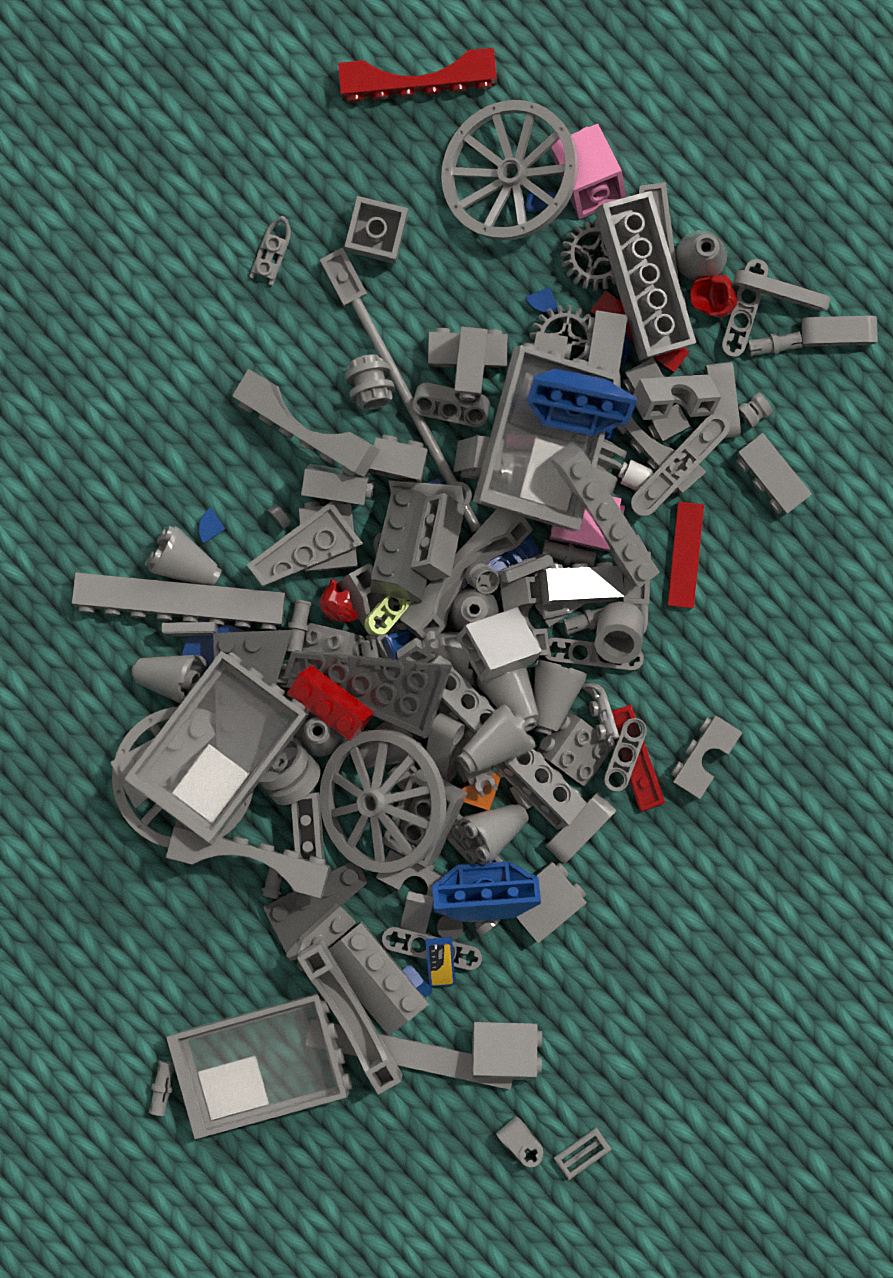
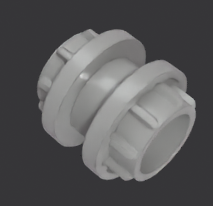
M374 354L364 355L352 360L347 367L348 371L345 373L346 383L355 386L349 392L351 401L357 403V406L362 410H374L389 404L393 398L392 394L395 392L394 382L385 379L391 372L389 364Z

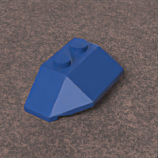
M554 369L533 377L526 402L543 426L595 436L619 425L628 424L637 399L606 379Z
M510 861L493 862L487 865H482L481 863L456 865L439 882L437 881L432 885L434 912L460 922L515 918L541 904L539 878L529 874Z

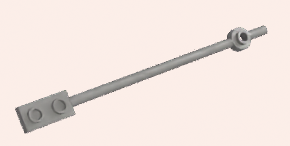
M343 247L321 258L320 262L343 306L353 305L379 357L389 364L391 370L389 376L394 382L446 484L462 486L464 504L462 505L465 506L463 516L472 532L478 530L481 526L469 505L472 497L471 490L465 483L457 482L423 416L414 411L412 406L413 397L361 300L362 297L367 295V292Z

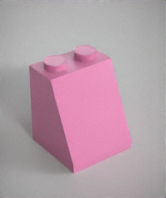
M598 124L585 127L579 132L571 134L578 153V176L570 200L579 219L594 214L595 209L603 203L626 198L622 170ZM559 139L551 147L553 160L556 165L565 164L564 149ZM564 173L560 174L562 180L564 177Z
M613 497L624 515L625 506L620 505L621 498ZM586 509L580 530L570 531L551 526L549 536L551 541L611 551Z

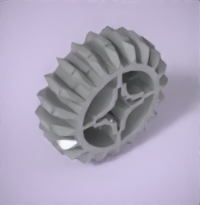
M598 220L594 221V228H591L590 223L585 221L584 231L580 226H575L574 230L577 236L569 232L567 238L571 242H563L562 244L563 248L569 250L561 252V258L569 259L562 263V267H571L566 276L571 277L576 274L577 276L573 283L577 285L580 280H583V289H587L588 284L593 283L592 289L597 291L598 283H601L602 288L606 290L608 288L607 280L615 286L616 281L612 270L602 275H593L598 266L611 265L604 248ZM598 236L596 243L591 246L578 245L580 241L587 237ZM600 244L599 256L602 255L603 258L598 257L592 267V255L589 256V253L593 254ZM574 252L580 254V257L587 261L588 267L586 272L576 263Z
M561 305L557 306L556 315H554L552 309H548V319L544 315H540L538 318L543 325L533 324V328L536 331L545 333L546 329L553 323L564 321L560 332L550 334L562 336L565 333V329H567L568 340L572 341L570 344L572 345L571 349L585 348V343L591 342L592 333H587L588 325L586 324L591 316L587 314L581 319L582 309L580 308L577 309L575 315L571 314V305H568L566 313L562 312ZM571 322L577 324L582 329L586 340L572 333ZM530 333V338L535 340L536 333ZM584 351L579 357L576 358L588 362V359L583 358Z

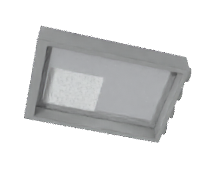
M523 343V346L520 345L513 349L473 502L566 530L577 531L580 530L585 507L562 479L550 457L571 442L584 451L596 470L605 432L591 436L543 426L526 402V398L533 377L554 369L606 379L618 386L620 376L612 374L613 370L603 366H598L597 369L588 366V362L585 360L573 358V361L564 359L562 353L556 351L544 353L538 351L539 347L536 345Z
M223 651L218 654L124 778L211 845L308 718V715L304 712L306 709L304 705L296 699H293L291 702L283 697L285 691L274 683L268 686L262 681L264 676L251 667L249 671L240 665L243 660L231 651L228 655Z
M320 992L171 1033L166 1037L195 1139L343 1099L350 1094L349 1090L352 1089L349 1074H344L342 1064L345 1063L342 1049H337L335 1038H338L334 1022H329L327 1013L331 1012L330 1007Z

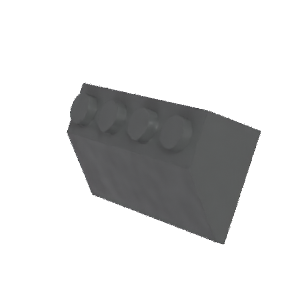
M397 486L392 488L371 576L370 592L422 603L428 578L410 568L425 497H427L420 491Z

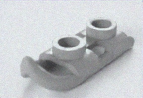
M284 216L275 219L268 227L249 275L251 279H254L255 274L269 278L268 285L270 286L274 284L291 236L289 222ZM279 222L285 224V240L276 235H271L274 227ZM264 250H268L265 259H261ZM275 253L279 254L276 264L271 262Z
M585 683L582 689L588 692L594 699V701L589 703L591 716L597 717V720L600 721V724L596 726L597 737L599 740H604V743L608 744L609 748H613L616 746L614 739H618L619 734L607 694L600 685Z

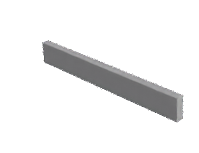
M311 1018L305 1045L325 1049L318 1020ZM335 1024L338 1038H335L337 1049L341 1048L344 1054L357 1056L342 1026ZM378 1033L394 1061L399 1066L511 1090L513 1080L472 1079V1053Z

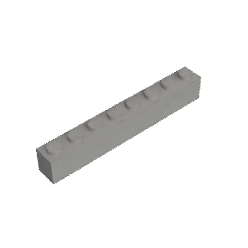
M75 573L72 604L78 608L79 612L94 613V609L104 610V614L120 616V612H128L131 617L146 618V614L157 615L156 619L172 621V617L183 618V622H198V619H208L209 622H215L218 626H224V622H232L238 628H250L252 624L261 625L262 630L276 631L277 627H283L286 596L282 592Z

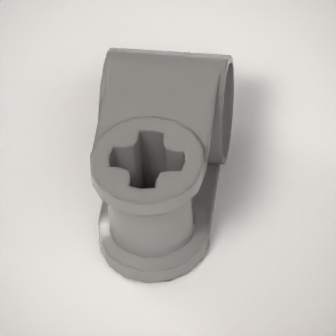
M517 1116L496 1133L502 1143L525 1166L535 1167L542 1161L543 1148ZM527 1148L531 1151L537 1150L536 1159L533 1157L527 1159L525 1157Z

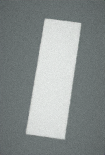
M389 481L391 492L393 486L420 491L427 497L445 493L460 504H464L462 486Z

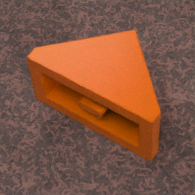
M499 771L491 775L497 787L501 778ZM475 784L461 789L468 793L464 800L465 803L490 810L496 793L492 786L486 785L483 788L484 797L478 794Z

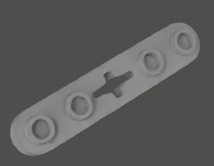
M716 413L707 417L643 484L631 499V508L635 514L643 517L652 514L726 437L730 424L725 416ZM687 455H690V458L684 465L687 468L686 471L680 469L671 476L670 472L676 466L674 460L680 461Z

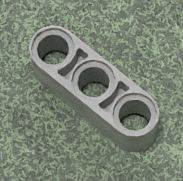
M877 316L809 317L802 319L803 346H851L878 343Z
M732 362L705 365V375L711 376L721 395L714 414H722L728 419L730 424L729 432L725 438L740 437L741 428Z
M422 383L416 389L412 406L414 411L421 416L479 427L487 420L490 402L482 394L481 398L475 397V401L459 400V395H455V388L433 383Z
M440 713L434 719L426 751L434 760L442 779L450 783L458 769V755L461 753L465 725Z
M628 719L622 725L619 738L616 741V746L604 774V784L612 791H622L626 788L647 731L646 725L640 719ZM633 722L641 727V733L636 738L630 737L627 733L628 725ZM623 747H627L632 751L631 760L625 763L618 758V751ZM613 772H619L623 776V783L619 787H613L609 783V776Z
M596 792L586 802L587 804L570 825L560 829L545 845L563 864L616 812V809L599 792Z

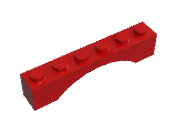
M494 48L467 50L458 60L446 68L419 76H402L388 73L375 68L364 60L338 63L342 100L347 99V102L351 103L360 102L365 97L383 100L387 99L388 95L399 94V97H411L416 92L435 95L439 94L440 90L450 89L451 92H463L467 87L486 90L492 88V85H496L497 82Z

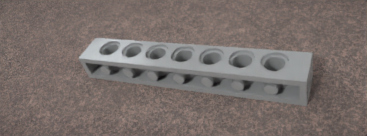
M441 655L428 662L452 665L450 661ZM452 665L446 683L448 690L444 689L438 711L464 724V737L470 741L482 727L479 719H482L485 723L495 710L490 706L489 701L479 695L472 688L471 683L466 678L461 677ZM461 700L465 702L466 708L462 706ZM534 749L518 756L521 759V764L514 757L493 765L557 830L570 825L587 804L581 798V794L576 789L571 788L563 779L561 773L553 769L545 761L543 755ZM535 774L539 777L540 782L536 780ZM553 792L557 795L558 801L555 800Z

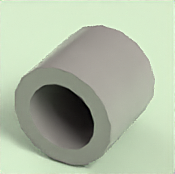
M619 601L608 604L599 613L595 647L597 653L603 659L611 663L622 664L632 661L641 652L645 620L642 612L636 606L628 602Z

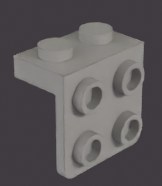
M310 623L308 625L309 629L305 633L302 651L363 656L359 639L363 636Z
M568 712L557 732L552 731L551 735H547L541 741L537 752L541 753L546 760L584 786L589 783L613 748H609L608 744L604 743V740L598 739L596 730L581 718Z

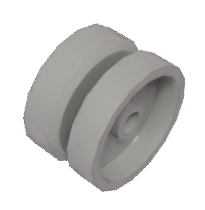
M292 738L260 780L259 784L276 804H293L303 799L313 790L319 780L320 768L317 762L307 753L303 745L296 738ZM277 740L271 742L260 751L254 760L252 772Z

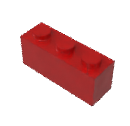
M312 665L299 673L287 692L288 696L296 699L307 710L349 741L363 731L374 714L373 710Z

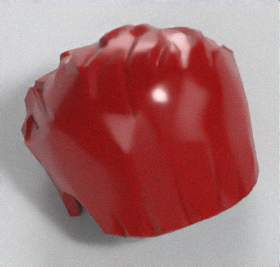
M725 274L697 279L690 290L691 304L696 310L702 311L708 316L724 318L733 312L738 303L732 282Z
M331 579L319 600L321 610L332 621L342 623L355 621L358 619V613L356 610H353L352 602L350 601V591L345 590L341 592L337 581Z

